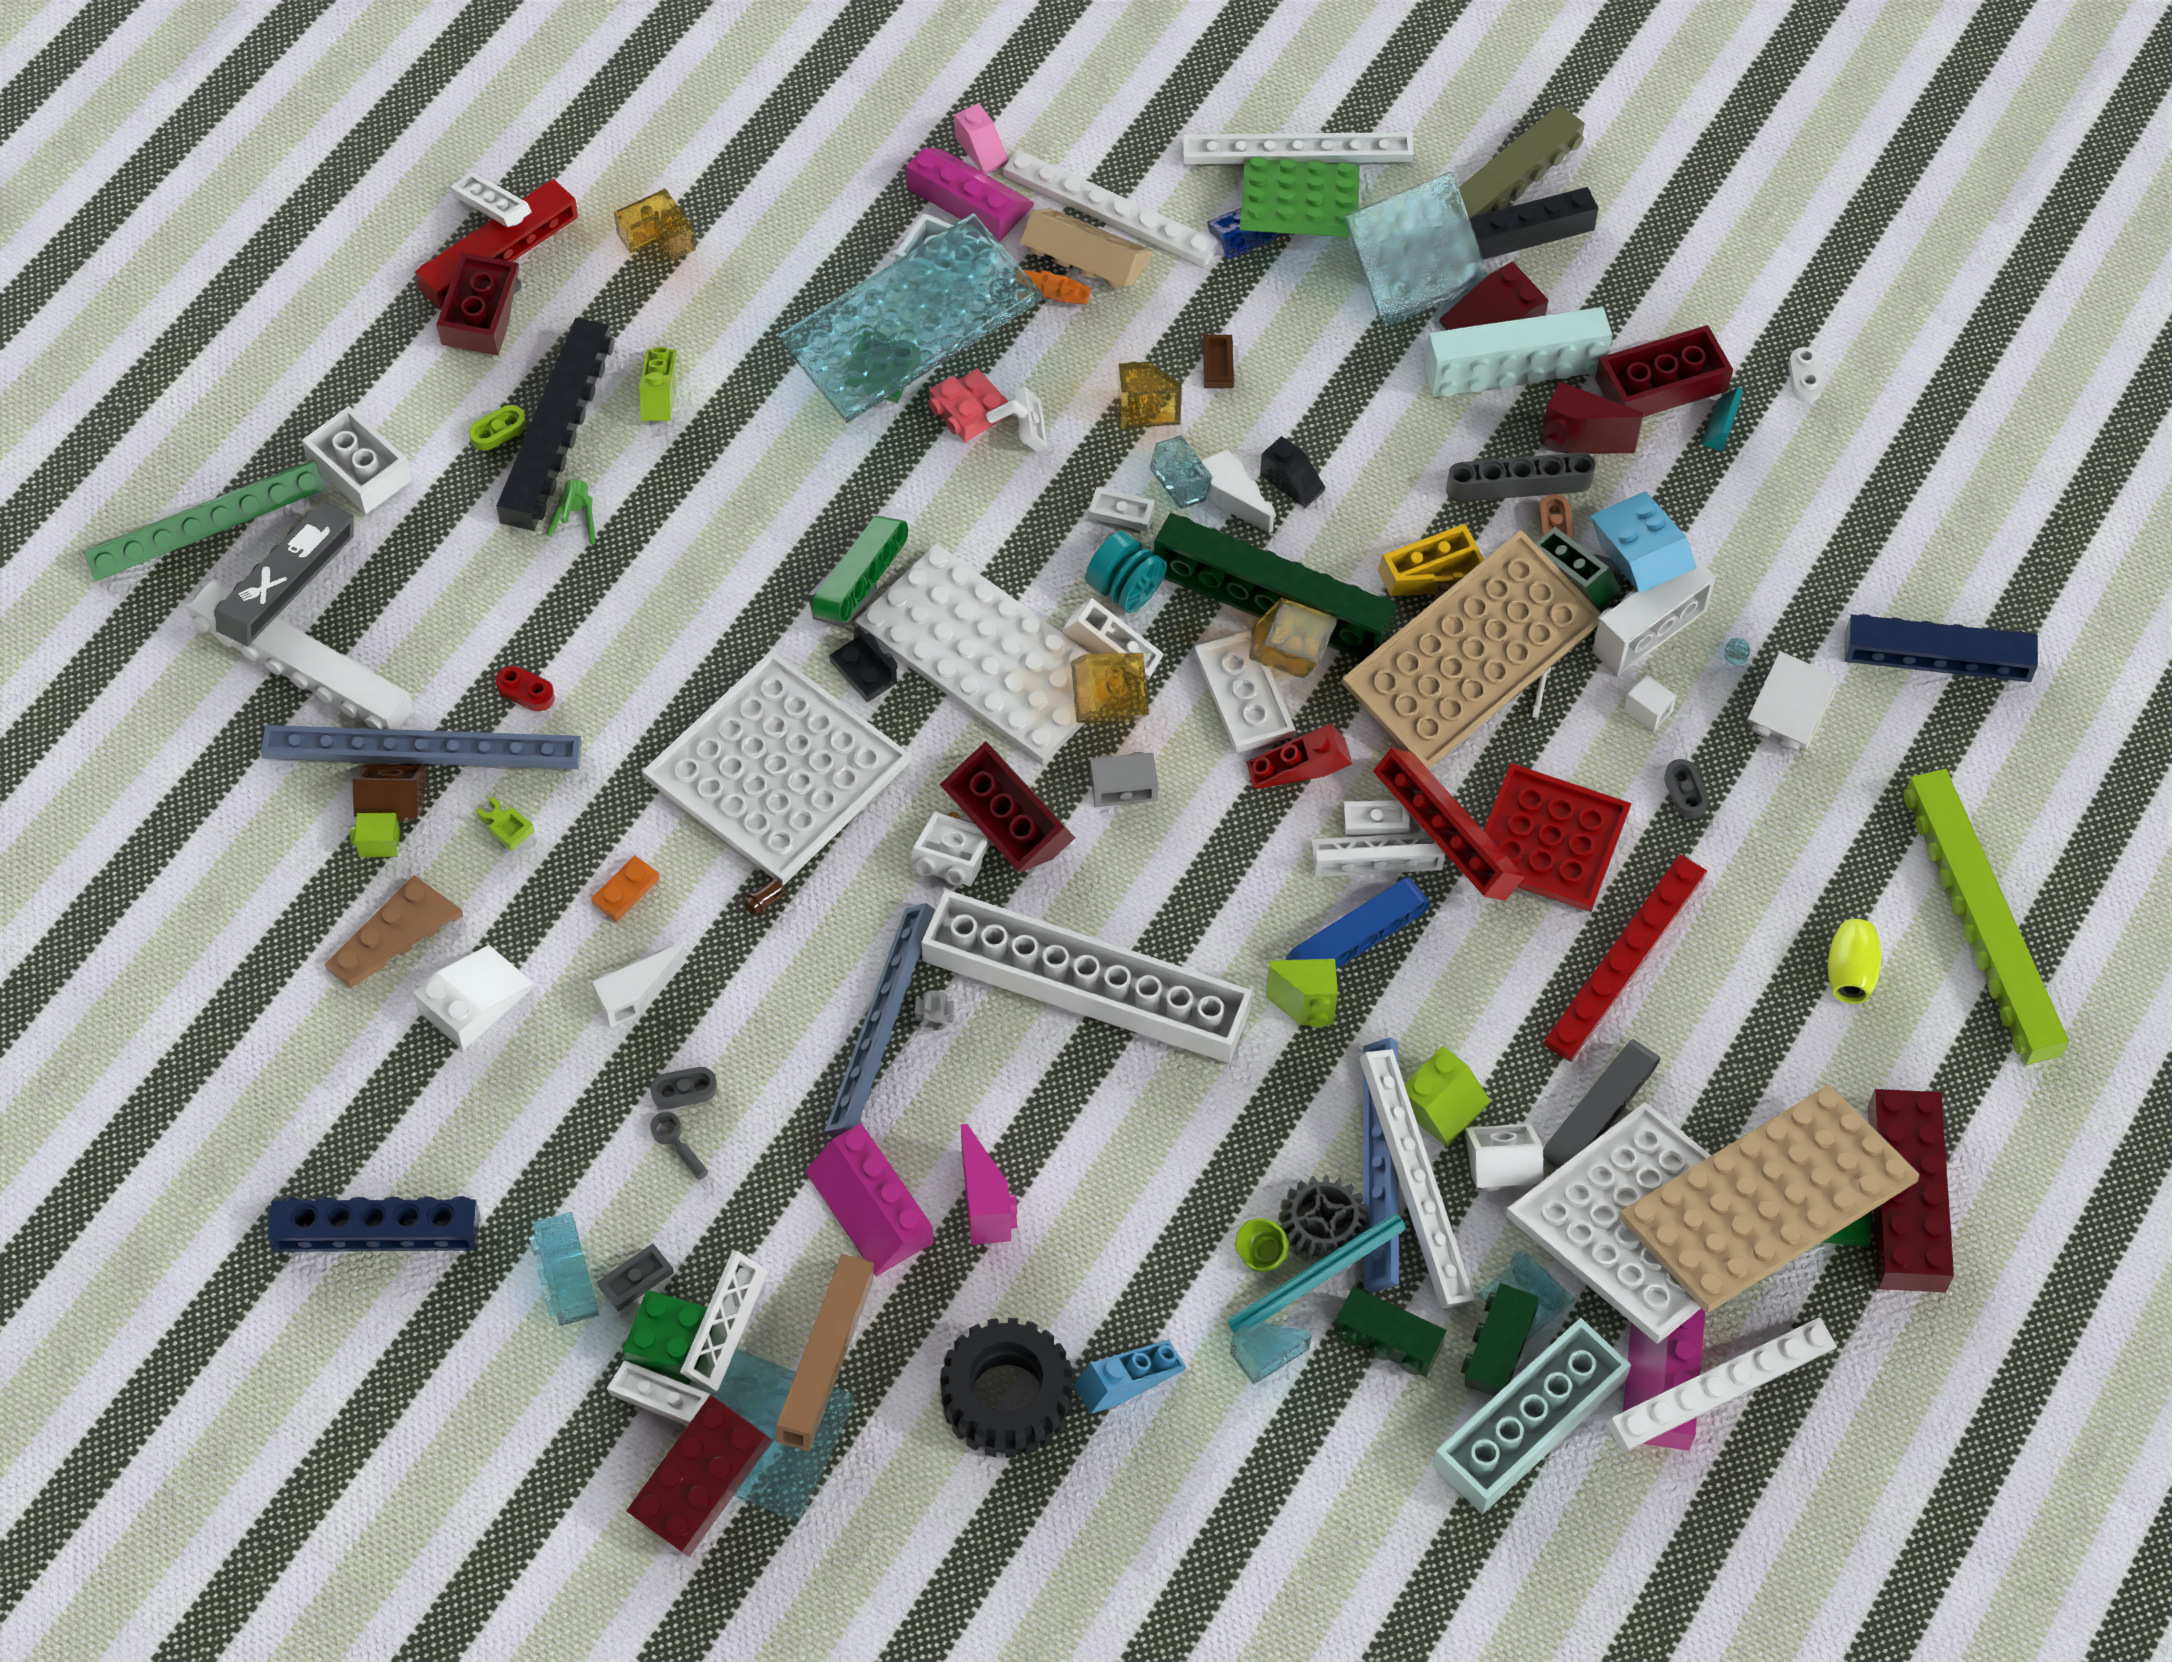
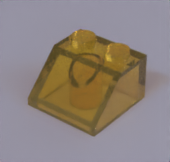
M1132 361L1119 363L1117 400L1121 429L1180 425L1182 384L1150 362Z
M1281 598L1251 628L1249 659L1304 679L1320 663L1335 627L1336 617Z

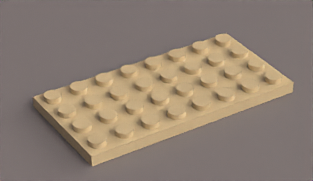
M1521 529L1342 678L1341 683L1404 751L1414 753L1425 767L1430 770L1597 629L1598 618L1601 613Z
M1828 1084L1621 1210L1619 1219L1706 1313H1709L1918 1182L1919 1173Z

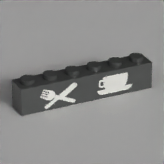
M323 500L314 509L309 510L304 520L297 527H293L288 532L287 537L279 545H275L261 563L254 566L243 582L236 584L233 592L225 600H221L216 605L214 610L216 632L248 647L354 537V515Z

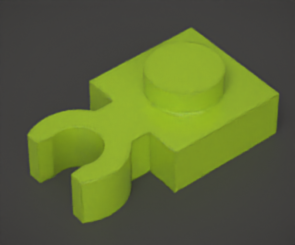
M490 797L488 799L489 804L494 810L487 813L478 808V818L481 822L490 824L488 826L489 833L510 851H513L535 831L534 826L511 806L505 812L502 811L500 802L496 798Z

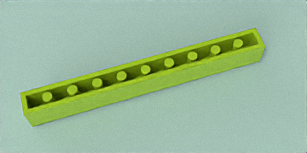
M1947 769L1911 777L1904 791L1905 804L1909 809H1912L1916 818L1917 831L1920 835L1924 836L1927 842L1929 858L1932 862L1936 863L1939 869L1940 883L1944 889L1948 890L1951 896L1952 910L1956 916L1960 917L1963 923L1964 937L1974 948L1976 964L1979 970L1984 971L1991 997L1998 1002L2002 1023L2010 1029L2015 1052L2022 1056L2025 1065L2062 1057L2070 1041Z

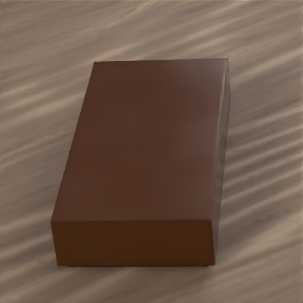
M1203 335L1204 388H1234L1232 335Z

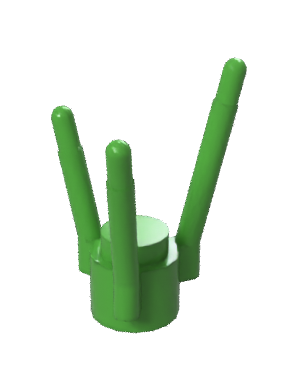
M570 479L565 482L563 494L559 496L557 508L547 531L548 536H552L561 514L562 523H567L570 511H580L582 507H585L589 542L591 545L595 544L592 514L593 498L587 495L588 485L578 479Z

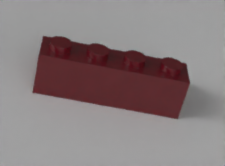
M987 741L939 784L1019 873L1053 860L1076 838Z

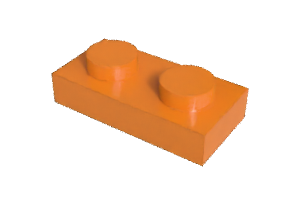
M634 855L591 898L592 905L617 922L660 879L659 872Z

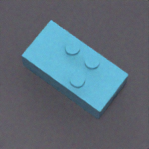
M1646 491L1590 515L1600 546L1639 593L1697 568L1687 537Z

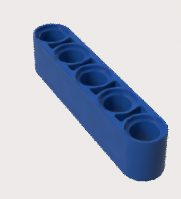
M1404 878L1293 948L1285 960L1335 959L1337 970L1420 917L1430 907L1431 901L1411 878Z

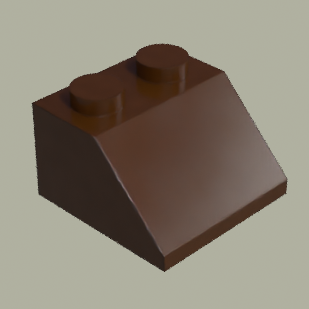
M364 764L353 778L354 817H357V813H396L398 822H410L414 818H418L424 807L428 765Z

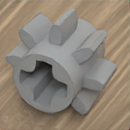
M931 990L925 992L923 999L915 1000V1021H921L922 1028L926 1030H943L946 1022L953 1023L954 1001H948L947 994L941 991Z

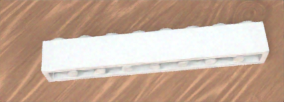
M212 580L188 605L192 618L191 622L196 629L203 633L209 632L227 647L233 646L239 649L249 660L260 661L275 675L282 674L286 676L298 688L302 690L306 688L312 691L322 702L326 704L333 703L340 707L342 712L348 717H357L364 721L370 729L398 730L414 711L410 693L277 617L248 647L216 632L215 607L232 592Z

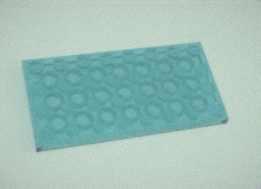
M973 213L778 336L781 344L847 424L1043 300V295Z

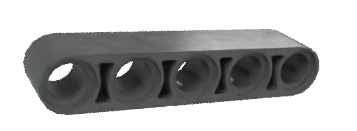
M1581 452L1459 462L1452 465L1449 469L1446 493L1450 499L1456 502L1583 492L1592 485L1596 462L1591 455Z
M1635 1039L1630 1040L1548 1141L1543 1149V1158L1557 1168H1560L1603 1135L1652 1075L1661 1057Z

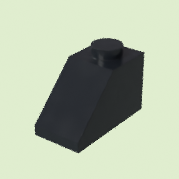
M1283 436L1279 437L1262 453L1260 475L1304 508H1307L1325 491V485L1305 452Z

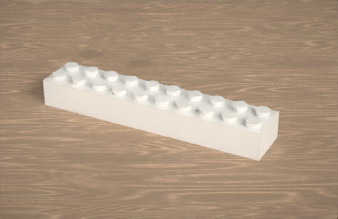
M946 889L921 942L923 962L1229 1064L1252 1005L1253 990Z

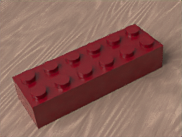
M1874 1089L1867 1106L1868 1123L1919 1173L1918 1182L1873 1209L1878 1289L1946 1293L1954 1277L1942 1092Z

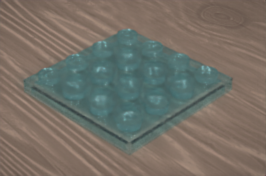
M1447 172L1343 216L1377 315L1383 327L1392 325L1470 292L1488 276L1453 172Z
M735 1349L718 1391L709 1394L761 1430L773 1442L734 1496L799 1522L852 1410L856 1396L837 1387L833 1388L810 1452L776 1443V1425L796 1372Z

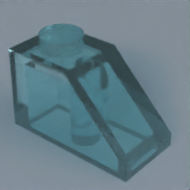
M1259 1322L1251 1328L1244 1326L1233 1335L1230 1354L1253 1385L1308 1351L1312 1336L1307 1330Z

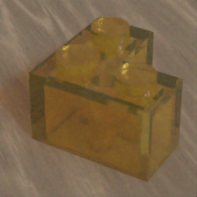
M666 188L614 211L617 235L630 254L657 242L670 262L696 250L693 226Z

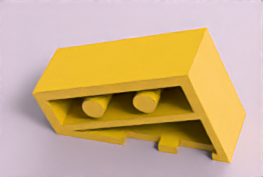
M1462 524L1383 554L1377 571L1390 596L1436 594L1440 582L1454 586L1484 561V558L1466 524Z

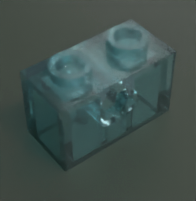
M1179 435L1157 442L1150 470L1177 506L1183 509L1205 502L1213 476L1183 436Z

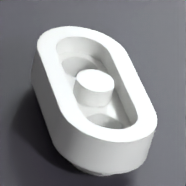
M1798 348L1792 352L1788 364L1792 391L1797 399L1803 402H1813L1820 398L1824 387L1820 357L1810 348Z

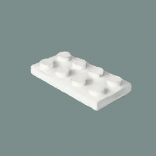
M1253 630L1194 646V654L1235 753L1295 737V727Z

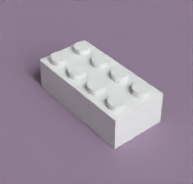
M1694 556L1696 569L1645 592L1631 591L1622 599L1619 605L1613 609L1611 607L1607 608L1599 616L1592 653L1616 676H1619L1707 611L1716 576Z

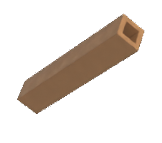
M841 1254L778 1419L776 1443L810 1452L873 1283V1262L867 1261L860 1256Z

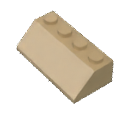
M1052 208L1031 210L1020 242L1028 246V252L1041 257H1044L1045 254L1054 257V263L1070 268V265L1080 268V274L1090 278L1102 277L1106 279L1105 284L1116 289L1134 285L1154 252Z

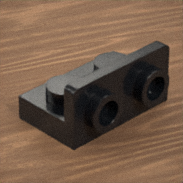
M858 626L853 630L854 639L831 653L829 659L830 663L868 703L897 684L896 670L898 665L889 653H883L871 633L866 634Z

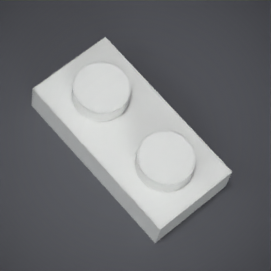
M1096 487L1088 518L1147 532L1155 509V500Z
M1398 800L1347 801L1343 803L1345 836L1409 834V814Z

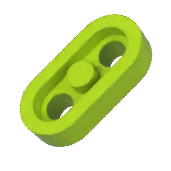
M507 405L477 420L469 428L471 444L478 450L486 451L519 435L526 428L525 413L518 406Z

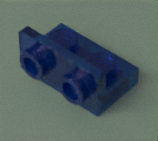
M1241 208L1207 221L1209 232L1222 242L1224 255L1227 258L1235 257L1278 238V233L1240 230Z

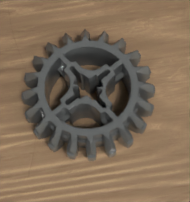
M1326 1174L1322 1182H1318L1312 1176L1309 1179V1185L1300 1180L1297 1183V1190L1290 1188L1287 1193L1288 1199H1284L1281 1202L1282 1211L1279 1212L1278 1221L1282 1223L1280 1227L1287 1235L1289 1246L1296 1245L1294 1249L1296 1256L1306 1252V1260L1308 1262L1314 1256L1319 1257L1320 1261L1367 1231L1365 1227L1370 1225V1218L1366 1216L1369 1208L1367 1204H1361L1363 1201L1362 1193L1353 1194L1354 1186L1352 1183L1342 1187L1340 1177L1335 1180V1183H1331ZM1311 1202L1314 1203L1313 1210L1305 1212L1304 1216L1297 1217V1214L1304 1206ZM1351 1222L1350 1228L1344 1234L1335 1237L1336 1229L1343 1227L1344 1223Z

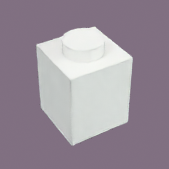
M1646 675L1639 683L1635 681L1627 689L1624 711L1654 732L1673 713L1677 696Z

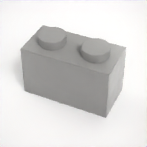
M1134 752L1123 756L1103 755L1090 759V779L1094 807L1155 802L1158 800V780L1154 753Z

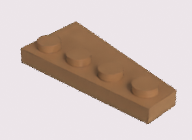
M414 875L325 963L326 969L348 987L352 988L385 967L386 962L398 954L402 956L410 951L412 945L426 936L428 938L432 937L440 931L441 926L451 920L455 922L463 917V912L459 907Z

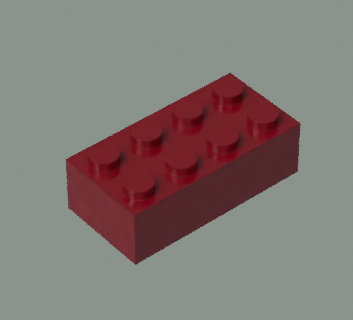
M1705 325L1599 357L1595 380L1606 399L1644 412V417L1727 392L1733 368L1709 325Z
M710 1394L626 1512L690 1557L773 1440Z

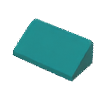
M1737 387L1716 401L1702 440L1703 446L1719 451L1724 450L1743 393L1742 388Z

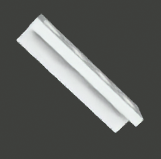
M1428 833L1312 839L1311 841L1315 877L1442 870L1445 852Z
M739 1251L732 1252L680 1371V1373L691 1379L689 1386L706 1393L718 1391L768 1274L766 1269ZM738 1264L744 1267L740 1268L737 1275H735ZM728 1294L724 1305H722V1301L725 1295ZM715 1324L714 1329H713V1331H712V1333H711V1336H710V1335H709V1331H710L712 1325ZM699 1355H702L699 1364L695 1370L694 1366L697 1362V1359Z

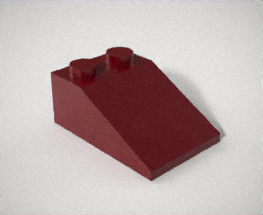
M461 252L436 324L441 345L499 355L507 332L519 263Z
M1512 261L1485 277L1439 319V323L1446 330L1546 316L1549 300Z
M1559 382L1546 408L1540 444L1547 446L1551 450L1566 454L1579 452L1587 454L1635 453L1644 412Z

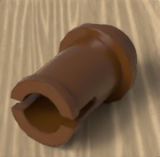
M773 878L757 892L747 894L744 905L751 915H763L766 913L767 907L786 895V890L780 891L784 886L779 880Z

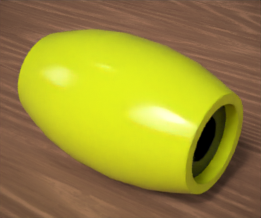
M1862 919L1844 921L1832 940L1828 958V977L1834 997L1844 1003L1860 1004L1867 1001L1879 979L1882 962L1881 943L1876 927L1869 921Z

